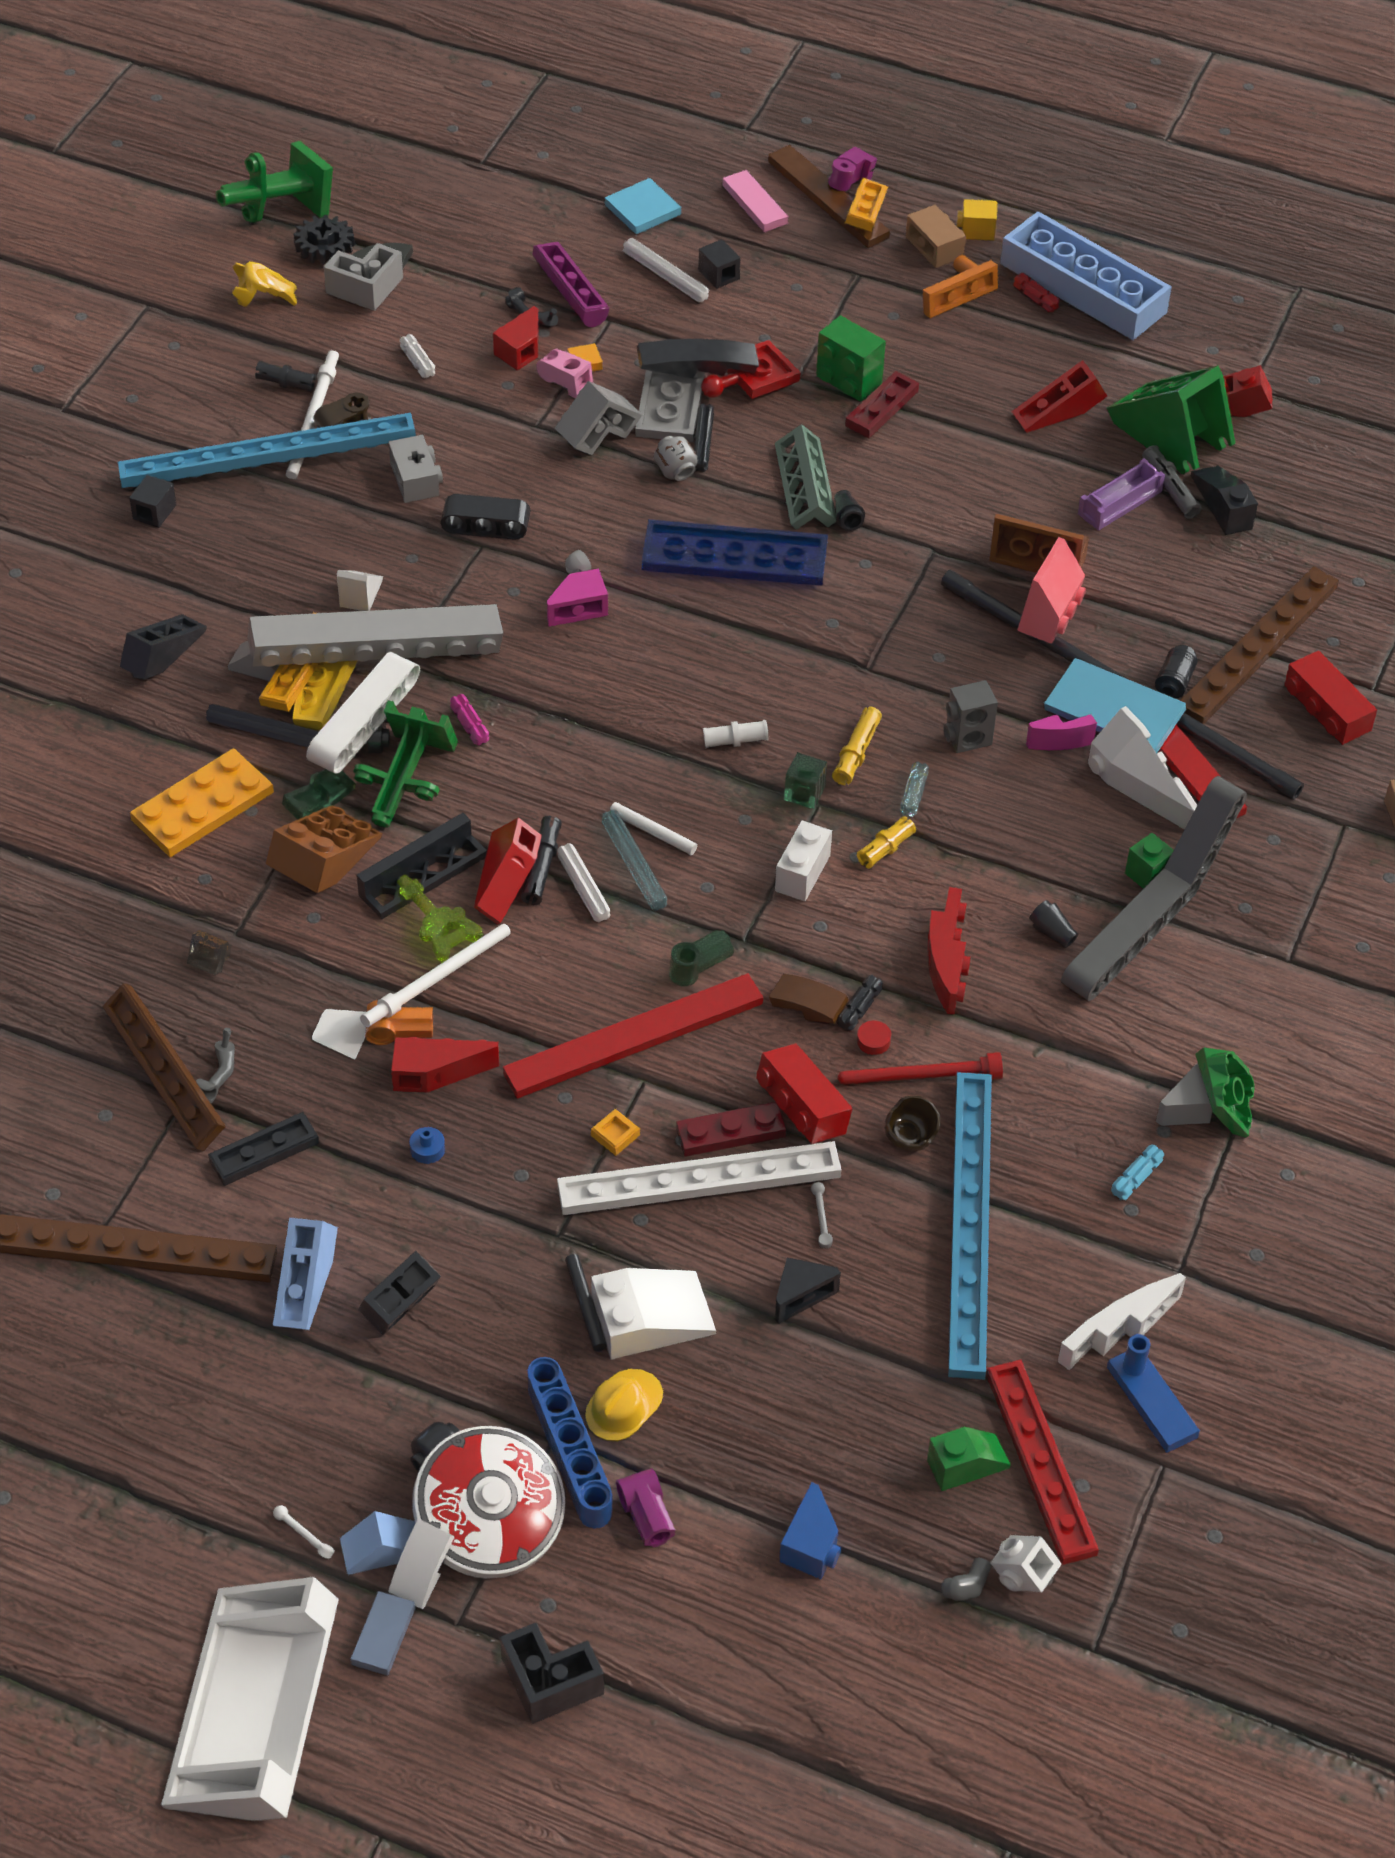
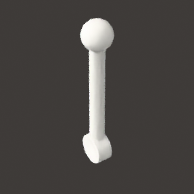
M279 1505L274 1509L273 1516L275 1519L284 1520L318 1549L317 1552L322 1557L331 1558L334 1549L319 1541L288 1514L285 1506Z

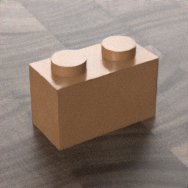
M936 205L907 215L906 238L935 268L951 263L958 256L964 255L966 244L964 232Z

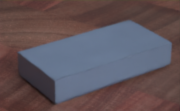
M378 1591L352 1654L351 1665L388 1676L414 1613L415 1602Z

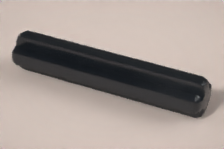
M701 404L698 408L694 452L698 459L695 466L696 472H705L709 465L714 407L711 404Z

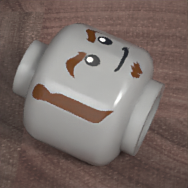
M667 436L658 443V448L654 453L655 462L663 475L668 479L682 481L695 472V466L698 461L697 455L684 437Z

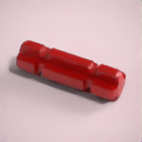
M1025 273L1015 276L1014 287L1038 305H1042V308L1052 313L1059 308L1060 299L1035 280H1031V277Z

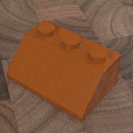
M996 514L989 561L1037 573L1058 537L1065 539L1082 569L1086 559L1089 537Z

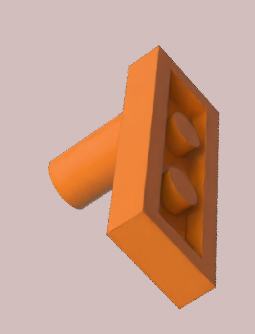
M964 255L958 256L953 263V268L960 274L923 289V314L932 318L998 289V265L992 260L977 265Z

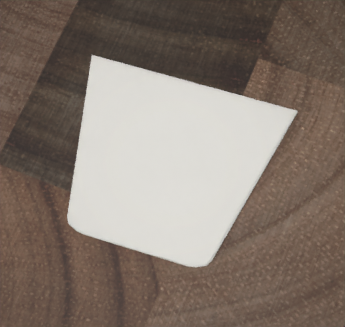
M326 1009L316 1026L312 1040L355 1060L365 1039L366 1027L361 1023L360 1016L366 1012Z

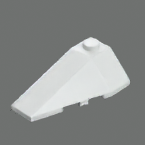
M1126 706L1121 708L1091 742L1088 759L1091 770L1111 787L1185 829L1197 807L1196 802L1180 778H1172L1165 764L1167 758L1161 751L1156 754L1147 739L1150 738L1151 734L1145 725Z

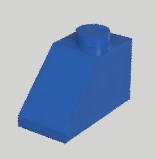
M811 1482L781 1542L779 1562L822 1579L827 1567L832 1569L835 1567L841 1553V1547L837 1546L838 1528L819 1485Z

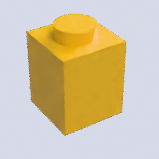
M964 199L963 211L958 210L957 227H962L966 239L995 240L997 201Z

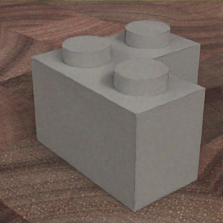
M376 243L363 259L337 251L324 266L326 293L375 311L403 279L401 251Z
M588 381L579 391L578 396L569 409L562 415L555 429L574 448L592 455L608 432L626 439L642 417V414L622 395Z

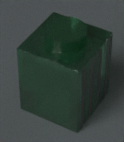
M797 752L786 773L784 800L814 809L826 786L827 761Z

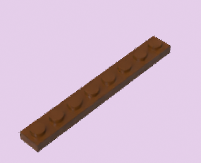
M1313 566L1180 700L1186 703L1184 713L1205 724L1337 589L1339 580Z
M0 1214V1253L270 1283L278 1253L277 1245Z

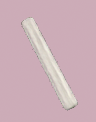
M634 238L624 242L623 251L697 302L702 303L705 299L707 300L709 296V289Z

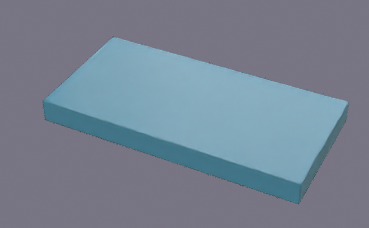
M1077 658L1073 660L1044 703L1045 710L1069 720L1091 714L1097 722V732H1101L1116 713L1126 706L1145 725L1151 734L1147 740L1156 754L1186 710V703Z

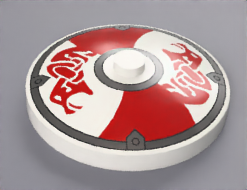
M472 1427L447 1437L427 1456L419 1470L413 1489V1515L415 1523L417 1519H420L455 1537L443 1560V1563L450 1568L479 1578L507 1577L532 1566L551 1547L563 1522L565 1492L555 1464L548 1454L530 1438L502 1427Z

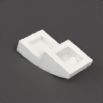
M417 1519L399 1559L388 1592L397 1597L414 1601L415 1606L424 1609L441 1575L438 1573V1570L455 1537Z

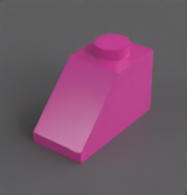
M599 569L569 574L547 600V623L549 627L608 616V593Z

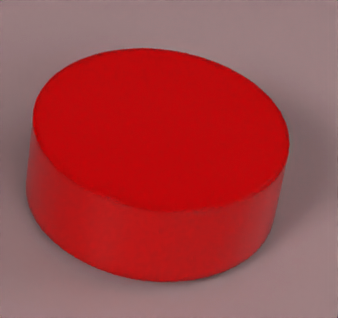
M875 1020L863 1023L857 1033L858 1047L863 1052L871 1055L884 1053L891 1044L890 1028L885 1023Z

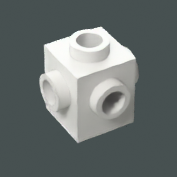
M1010 1535L1000 1545L999 1552L991 1561V1565L1000 1575L1001 1583L1012 1591L1042 1592L1061 1566V1562L1042 1537Z

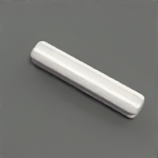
M568 843L565 846H560L557 850L558 858L591 916L596 922L607 920L610 917V908L574 845Z

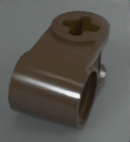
M351 393L342 399L319 407L313 416V420L317 427L321 428L361 421V419H372L368 413L369 398L363 393Z

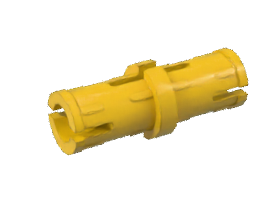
M903 816L887 830L878 832L875 835L876 838L870 844L857 852V858L861 865L864 866L866 864V868L870 869L887 854L892 855L898 850L897 846L916 833L914 823L911 819L907 820V817Z

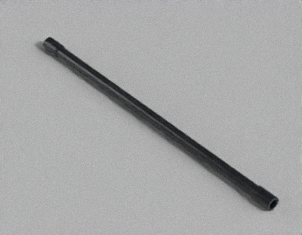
M950 569L944 574L941 580L942 586L960 597L970 600L1018 630L1022 617L1021 613L979 589L971 581ZM1027 635L1071 663L1077 658L1126 678L1059 636H1056L1051 644ZM1183 713L1176 725L1181 730L1267 781L1270 786L1293 800L1302 792L1304 783L1283 770L1276 769L1186 713Z

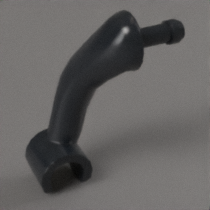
M516 287L508 292L505 303L509 308L514 307L519 314L529 310L523 303L525 301V294L521 288ZM552 308L546 312L538 311L539 325L555 326L558 322L557 310Z

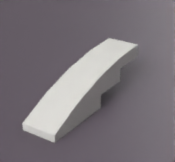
M1181 1273L1146 1285L1113 1302L1088 1319L1062 1342L1058 1362L1070 1370L1091 1348L1104 1356L1125 1333L1130 1337L1135 1334L1144 1335L1181 1297L1186 1277Z

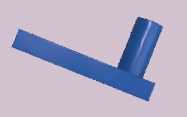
M1135 1334L1129 1338L1126 1352L1108 1360L1107 1368L1166 1453L1197 1439L1200 1430L1149 1360V1339L1144 1335Z

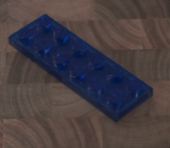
M648 519L642 557V571L823 586L828 535Z

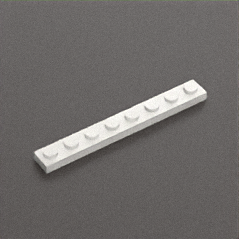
M835 1141L563 1177L557 1178L562 1214L569 1215L841 1178V1166Z

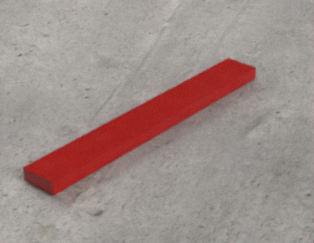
M749 973L505 1065L503 1066V1074L518 1099L763 1004V996Z

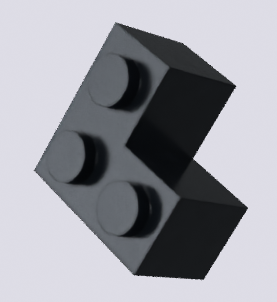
M536 1622L500 1637L501 1659L531 1724L604 1695V1672L588 1640L551 1655Z

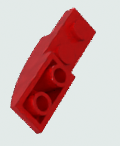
M949 887L945 912L931 910L927 960L930 977L939 1001L947 1014L954 1015L956 1002L964 1001L966 982H960L961 975L968 976L971 956H965L966 942L961 941L962 929L956 928L957 922L964 923L967 903L961 902L962 889Z

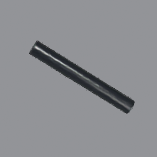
M577 1254L568 1255L565 1258V1262L593 1350L597 1352L607 1348V1343L579 1256Z

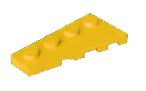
M357 661L321 662L317 665L314 673L295 700L292 718L294 725L314 730H321L326 725L335 710Z

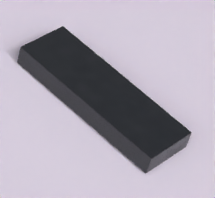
M301 1112L209 1153V1162L222 1184L226 1186L319 1144V1136L304 1112Z

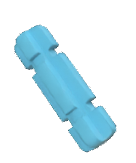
M1149 1145L1142 1152L1143 1156H1138L1123 1172L1124 1176L1118 1177L1112 1184V1194L1120 1200H1126L1133 1193L1132 1189H1137L1153 1172L1152 1168H1157L1163 1161L1164 1152L1162 1149H1158L1155 1145Z

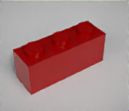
M1319 650L1289 664L1284 684L1288 692L1294 695L1306 707L1307 711L1314 715L1325 727L1326 731L1334 736L1342 745L1372 731L1377 709Z
M797 1043L762 1053L756 1079L760 1086L775 1100L778 1107L792 1120L798 1131L802 1132L811 1144L846 1134L853 1108Z

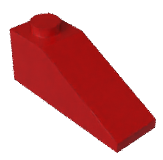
M1082 360L1011 412L1026 433L1082 415L1108 396L1096 376Z

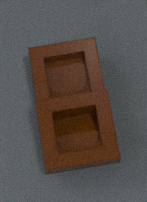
M784 973L769 996L773 1007L801 1010L805 1020L835 1024L849 1000L846 994L830 986L804 977Z

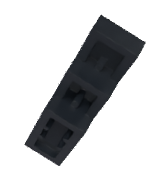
M697 338L638 343L636 347L640 369L692 379L697 371L724 376L728 368L755 373L759 367L756 347L752 343Z

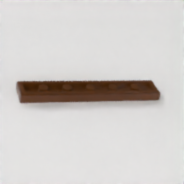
M790 144L768 154V162L867 248L890 238V230L878 219H876L871 232L845 223L854 199L845 191L832 188L828 184V177Z
M123 983L102 1007L195 1148L205 1151L226 1126L133 987Z

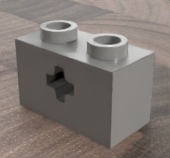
M418 435L389 441L390 464L404 502L439 496V483H443L442 471L439 465H434L435 454L432 445L427 446L424 436Z

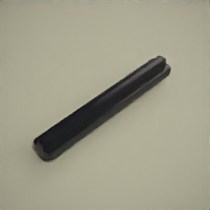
M210 704L206 711V720L208 722L307 748L314 737L320 732L217 704Z

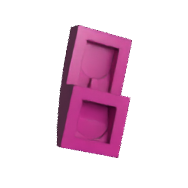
M1057 714L1029 723L1026 745L1029 749L1049 751L1091 745L1095 738L1097 722L1091 714L1065 723L1061 721Z

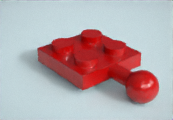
M770 340L755 344L759 367L755 373L728 368V375L722 377L717 375L706 376L702 380L701 390L705 396L716 398L722 394L724 388L738 384L753 399L800 382L801 372Z

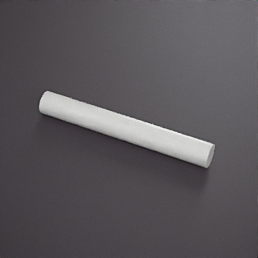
M617 802L612 804L610 814L689 855L695 853L697 849L695 842Z

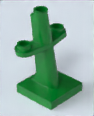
M299 140L291 143L289 170L266 175V163L262 155L258 152L250 153L245 159V167L250 174V179L221 185V189L216 191V200L222 207L245 203L241 211L244 219L248 222L256 223L262 220L266 199L287 195L296 197L321 218L324 215H329L333 167Z
M388 700L384 709L385 716L394 736L401 738L388 773L364 764H356L353 769L356 781L365 785H372L373 782L382 784L372 809L373 816L371 822L384 828L390 827L405 791L414 793L416 797L425 801H432L433 797L438 796L440 789L435 784L428 781L411 779L425 746L454 752L458 743L447 715L442 714L439 723L428 720L424 709L412 707L409 715L399 713L395 703Z

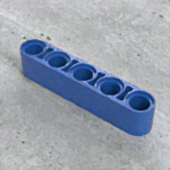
M549 1357L537 1358L531 1362L527 1371L529 1396L579 1519L587 1527L601 1528L607 1525L612 1517V1491L559 1364ZM541 1379L551 1380L545 1383L539 1382V1380ZM553 1409L563 1410L561 1413L551 1412ZM572 1439L577 1442L572 1444H566L563 1441ZM585 1470L590 1473L586 1475H578L575 1472ZM595 1501L602 1503V1505L597 1507L588 1504Z

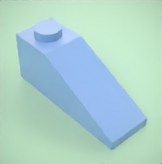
M289 1218L273 1326L310 1329L333 1263L338 1227L324 1221Z

